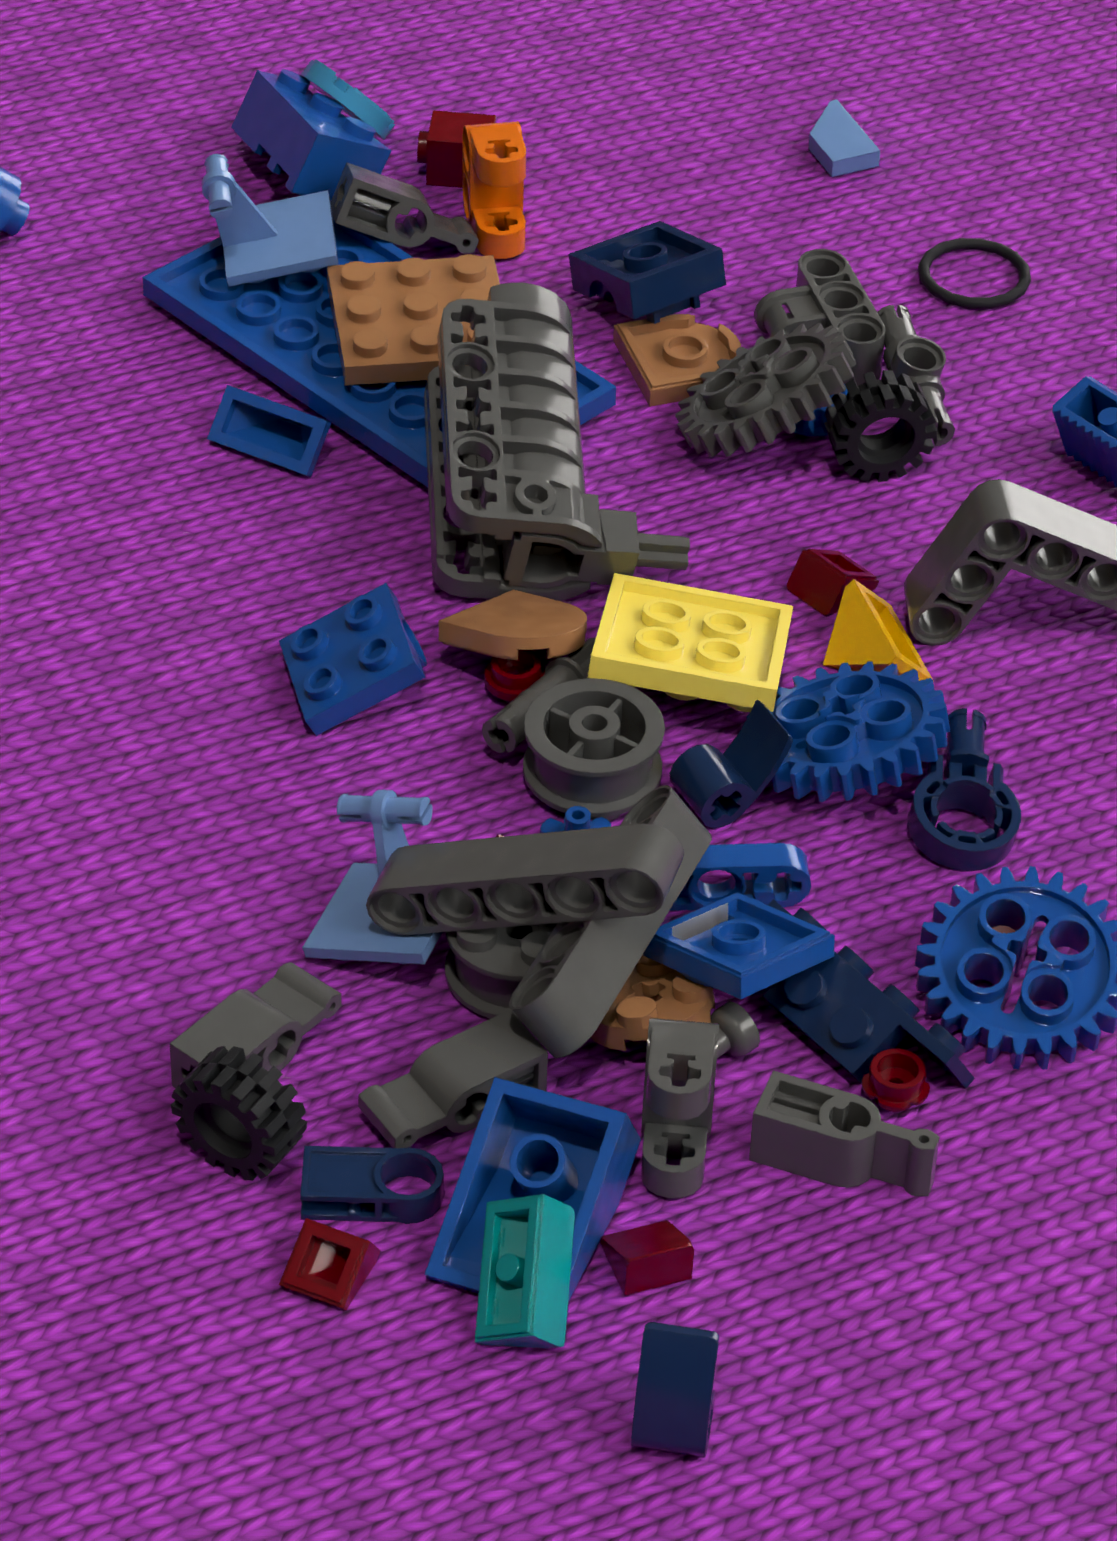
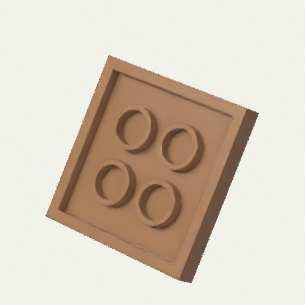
M465 254L457 258L425 260L407 258L402 261L377 263L353 261L345 265L327 266V287L345 385L427 380L429 373L439 366L437 335L443 309L448 303L457 299L487 301L490 287L500 284L494 255L477 256ZM460 322L463 325L464 334L462 342H471L474 330H471L470 323Z

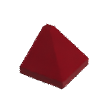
M306 1218L279 1285L346 1311L376 1264L381 1250L371 1241Z

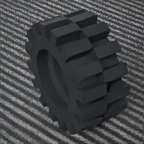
M883 370L881 380H876L873 371L863 374L866 383L858 386L853 378L845 383L848 390L847 395L838 393L832 396L835 407L829 406L826 408L825 417L827 422H824L836 458L839 464L843 465L845 472L851 476L857 472L860 480L868 482L872 473H875L878 482L888 481V472L895 470L898 478L906 475L907 472L904 466L909 462L915 468L923 463L920 452L930 455L934 448L931 439H937L938 430L935 426V418L920 385L917 382L912 383L910 376L901 373L896 380L892 370ZM888 417L900 418L893 427L883 433L862 435L863 431L875 421Z
M225 1046L217 1047L213 1052L210 1051L173 1091L171 1097L175 1101L171 1104L172 1114L181 1117L175 1124L180 1133H190L193 1136L187 1143L195 1152L202 1147L208 1153L205 1161L213 1167L221 1162L224 1164V1173L232 1177L241 1172L244 1180L253 1181L257 1176L262 1179L268 1176L303 1137L302 1134L307 1129V1121L301 1118L306 1111L303 1103L292 1101L298 1094L293 1085L282 1086L278 1081L283 1074L275 1066L267 1071L262 1067L264 1058L253 1053L246 1059L243 1048L233 1046L228 1052Z

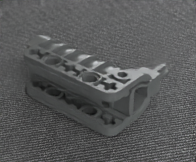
M505 283L490 287L487 301L457 299L448 303L443 309L437 335L439 366L429 373L424 392L432 575L434 582L439 588L448 594L460 597L492 599L511 590H518L562 601L586 592L590 589L591 582L611 585L614 573L633 576L636 566L686 570L689 563V538L638 533L636 512L599 510L598 495L586 494L572 317L563 299L551 290L538 285ZM460 322L470 323L471 330H474L471 342H462L464 334L463 325ZM449 514L450 519H451V520L455 523V525L458 526V527H454V526L450 525V524L444 519V516H446V515ZM465 550L464 567L469 572L468 574L458 573L456 565H453L456 551Z

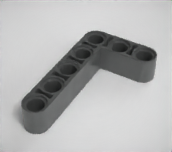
M998 479L979 484L971 491L904 582V595L911 633L915 639L928 645H943L953 641L962 633L1011 569L1117 611V525L1010 481Z

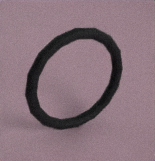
M958 238L941 242L926 251L918 264L920 281L933 296L948 304L968 309H992L1008 305L1023 296L1031 282L1029 265L1018 252L1001 243L981 238ZM960 249H979L998 254L1009 260L1017 268L1020 279L1016 287L1005 294L993 297H967L952 293L939 286L930 276L929 268L933 260L944 253Z

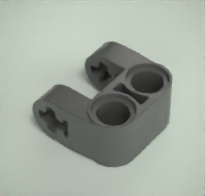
M659 1018L649 1019L641 1132L644 1133L641 1177L642 1183L646 1188L658 1196L683 1198L692 1195L701 1188L704 1180L707 1138L711 1137L719 1023ZM667 1158L681 1159L680 1165L666 1164Z

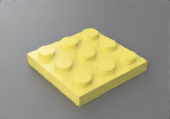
M614 573L591 653L587 678L613 680L632 687L662 691L678 700L688 701L700 698L722 702L735 710L751 712L755 701L759 700L771 712H774L793 606Z

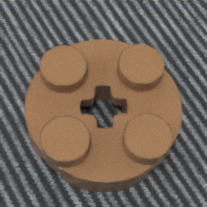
M642 955L597 1030L590 1038L604 1047L626 1051L625 1040L642 1041L648 1039L650 1018L711 1023L710 1010L712 1008L715 1009L714 988L694 983L678 971Z

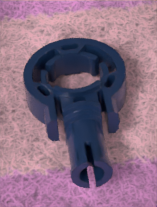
M967 708L954 710L948 715L950 732L947 733V762L944 772L943 755H938L939 759L936 762L928 763L927 776L922 779L916 788L907 822L912 840L921 852L931 860L956 870L978 871L993 867L1007 857L1013 847L1021 823V809L1015 794L1003 783L1004 768L1001 764L993 763L987 781L989 756L984 753L986 730L984 714L973 709L972 729L969 730L967 729ZM947 809L967 810L980 818L985 817L988 823L991 824V828L978 834L962 830L956 831L950 828L944 821L939 822L936 828L935 826L939 812ZM1001 828L1005 830V832L997 838L999 829Z

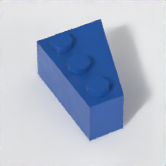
M282 69L280 74L276 75L257 70L231 128L254 153L262 155L263 152H266L271 156L267 167L273 173L280 175L283 169L289 175L285 186L291 193L307 195L328 190L331 201L346 162L381 174L392 150L374 138L376 130L372 126L359 119L345 117L341 114L343 106L339 102L326 95L312 93L308 90L311 83L297 73Z

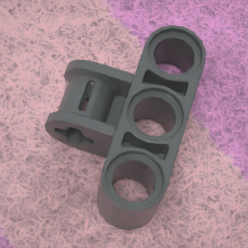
M814 249L805 252L798 260L796 287L770 292L756 305L754 319L757 326L763 333L774 337L780 329L784 328L786 334H790L800 324H804L807 330L817 323H821L824 329L833 325L837 332L841 331L856 361V365L851 368L854 376L843 383L845 384L854 378L859 386L866 383L863 374L872 371L876 380H879L882 372L886 329L875 307L847 259L842 254L828 249ZM782 305H786V307H787V309H788V311H789L790 313H787V314H786V312H785V310L783 309Z

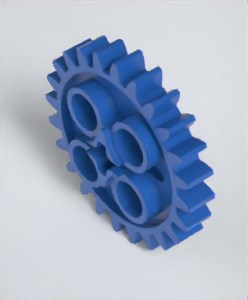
M868 661L864 664L860 671H851L848 663H842L838 673L829 674L820 667L816 669L815 679L807 680L800 676H794V688L778 687L774 712H771L793 739L787 756L771 781L774 791L777 793L793 787L795 799H800L811 791H817L819 802L827 800L833 792L840 791L843 798L848 801L853 798L856 789L862 788L872 796L878 795L877 784L887 782L895 787L902 786L900 774L907 773L920 776L923 774L921 762H936L939 759L937 748L947 747L948 745L946 733L950 732V724L942 690L934 689V683L931 678L919 681L918 672L915 669L899 675L897 664L892 663L879 672L874 671L873 661Z
M1030 866L1024 881H1015L1009 868L1002 867L999 884L992 885L982 873H977L975 875L973 894L957 884L953 886L951 905L939 901L934 904L933 922L923 923L920 938L922 945L917 946L915 966L920 968V970H918L916 988L917 991L928 992L924 1008L926 1014L943 1013L940 1025L949 1033L961 1029L963 1031L961 1044L966 1051L972 1049L979 1042L986 1045L985 1063L991 1064L998 1057L999 1053L1004 1051L1010 1053L1013 1069L1019 1070L1025 1054H1034L1037 1063L1044 1070L1048 1069L1050 1053L1057 1050L1068 1063L1074 1062L1077 1041L1088 1049L1095 1051L1099 1044L1100 1030L1113 1034L1117 1026V920L1104 922L1109 905L1106 899L1097 901L1089 906L1085 903L1088 885L1085 883L1075 887L1069 893L1062 890L1063 873L1057 872L1048 884L1039 883L1036 867ZM1039 921H1043L1047 925L1039 938L1035 960L1031 961L1025 973L1021 994L1012 1013H1004L1002 1009L1010 996L1014 973H1017L1022 966L1028 940L1034 925ZM999 925L1008 926L1014 929L1015 932L1001 933L991 927ZM1070 947L1078 951L1079 954H1062L1055 948ZM984 979L993 983L994 986L982 988L971 984L969 981ZM1041 1000L1050 1001L1059 1008L1052 1010L1041 1009L1034 1005L1033 1002Z

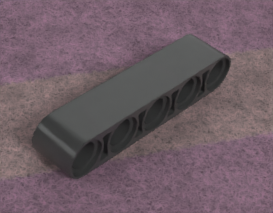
M668 785L660 786L642 797L628 812L620 825L656 824L671 831L682 843L684 857L662 907L655 913L645 916L558 923L511 996L509 1008L555 1058H562L573 1053L588 1041L597 1030L712 840L710 832L672 787Z
M633 824L404 846L397 848L390 855L367 899L366 908L368 915L375 924L385 931L398 935L645 916L655 913L662 907L682 863L684 850L682 843L675 834L656 824Z

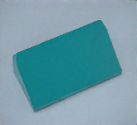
M545 1194L487 1202L475 1343L491 1346L556 1348L564 1346L575 1212L571 1206Z

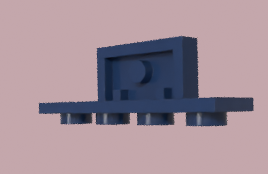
M774 899L768 904L770 907L791 915ZM800 908L793 915L826 930L803 908ZM846 945L838 953L834 951V957L773 984L763 995L771 1006L861 1084L863 1076L869 1074L872 1059L881 1051L894 1049L904 1037L908 1038L965 1088L975 1079L959 1059L966 1051L964 1046L937 1022L929 1030H926L913 1019L920 1010L891 983L883 991L879 990L868 980L874 974L872 968Z

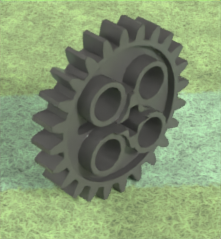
M817 323L807 330L804 324H800L790 334H786L783 328L774 337L765 339L761 336L757 339L754 347L748 350L744 347H739L736 350V357L733 359H720L717 361L719 369L715 372H707L700 375L703 384L689 387L687 392L690 397L678 403L681 411L675 414L679 422L677 425L689 447H693L697 454L706 451L709 457H713L721 450H723L726 457L731 456L740 446H743L746 452H750L757 443L766 441L769 445L774 442L777 433L784 430L786 433L792 434L795 432V424L800 420L812 421L816 418L813 413L815 409L829 407L833 404L830 395L844 392L846 387L843 382L854 376L851 369L856 365L853 357L854 354L841 331L837 332L833 325L824 329L821 323Z

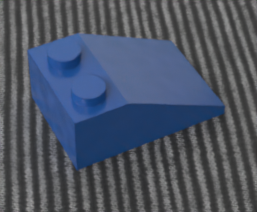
M494 1077L424 1275L426 1278L479 1294L487 1202L545 1194L571 1206L575 1212L569 1302L601 1240V1236H603L620 1203L641 1141L627 1113Z

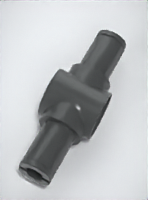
M893 305L885 306L877 313L886 329L884 342L886 349L884 350L883 359L887 369L893 371L896 380L901 373L910 376L912 383L917 382L920 385L936 421L935 426L938 432L937 439H933L935 446L944 445L955 434L954 425L943 403L945 390L940 380L946 362L945 352L934 341L917 336L907 307L898 305L896 313Z

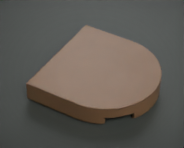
M690 314L668 315L660 318V322L656 324L643 319L614 325L613 342L649 407L679 402L690 397L687 389L703 384L700 378L702 373L715 372L719 369L717 361L720 359H733L736 357V350L741 347L737 336L726 326L719 323L717 329L709 325L696 323L695 315Z
M511 590L439 620V641L443 642V644L509 660H518V649L533 650L547 648L548 659L568 655L577 651L585 644V634L587 632V615L580 608L569 603L518 590Z

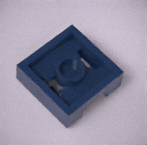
M662 221L568 254L574 291L589 298L597 295L608 302L615 301L618 312L632 319L646 315L647 321L653 324L659 323L660 318L684 309L701 307L699 295L726 285L722 248Z

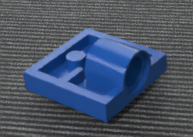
M387 583L354 598L346 605L279 640L305 722L316 736L425 678L423 667L427 666L426 657L412 629L404 619L397 597Z

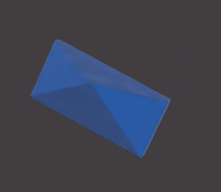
M227 385L207 439L311 477L331 422Z

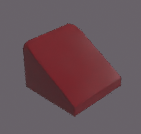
M808 549L802 551L787 582V589L821 614L832 615L838 612L845 586L853 579L871 591L876 589L879 580L876 579L875 575L840 551Z
M668 1220L601 1236L600 1244L625 1296L692 1279L694 1259L692 1243L687 1236Z

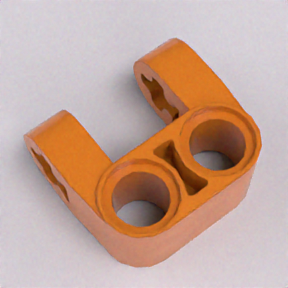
M519 121L463 126L462 188L465 216L479 239L477 244L479 252L485 256L494 255L495 259L513 258L522 254L525 250L526 220L523 214L524 179L526 178V146Z

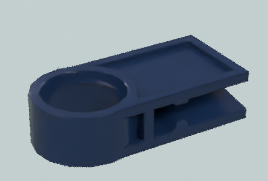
M304 1146L300 1201H302L301 1220L308 1218L310 1220L399 1222L410 1224L419 1223L433 1217L441 1208L444 1198L442 1164L434 1155L425 1150L411 1147ZM412 1176L427 1181L431 1187L419 1194L404 1195L395 1193L388 1189L386 1185L398 1177Z

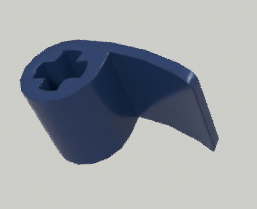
M756 700L740 732L724 753L709 744H701L689 748L672 765L670 782L705 826L710 828L724 827L738 819L759 797L774 777L793 743L792 736L765 704Z
M649 1322L645 1325L635 1396L631 1446L706 1457L715 1402L713 1384L720 1338L717 1332L657 1322Z

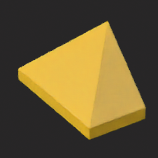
M853 579L845 586L823 666L839 669L842 663H848L851 671H860L864 664L868 661H873L874 671L880 672L893 663L897 664L899 675L915 669L918 672L919 681L932 679L891 604Z

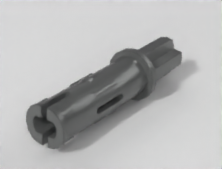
M596 638L587 639L582 647L566 657H557L551 660L541 678L522 691L507 706L483 724V738L492 750L503 753L506 750L511 752L526 739L524 734L525 715L530 704L541 693L560 683L586 679L588 677L591 653Z

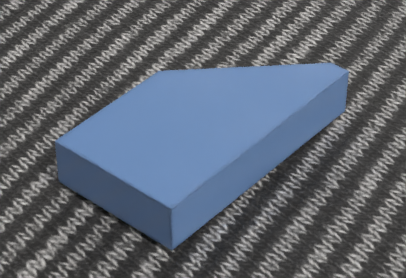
M838 100L830 101L810 132L808 149L831 177L879 166V148Z

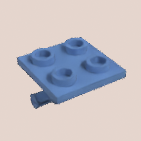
M213 154L206 158V175L202 179V193L209 201L210 215L216 219L220 233L228 286L244 283L256 284L268 278L298 272H315L323 267L338 264L328 190L255 205L237 184L233 175L228 172L229 163H227L228 160L224 155Z
M376 790L373 796L342 794L339 797L337 815H340L339 820L341 822L372 823L377 864L353 863L302 947L306 958L400 964L426 963L443 932L398 935L385 931L375 924L368 915L366 903L390 855L397 848L409 846L402 824H421L426 826L430 823L433 813L432 804H429L430 798L398 797L393 790Z

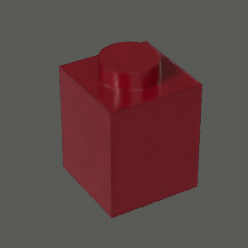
M433 110L429 131L419 132L417 162L426 164V185L462 188L463 126L496 123L497 115Z

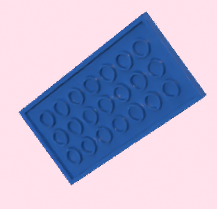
M333 219L338 256L337 265H345L353 261L377 263L414 258L388 241L336 224ZM221 237L142 277L143 295L428 487L424 392L427 380L345 385L327 287V267H323L315 272H298L268 278L256 284L244 283L228 286ZM575 360L580 425L616 405V386Z

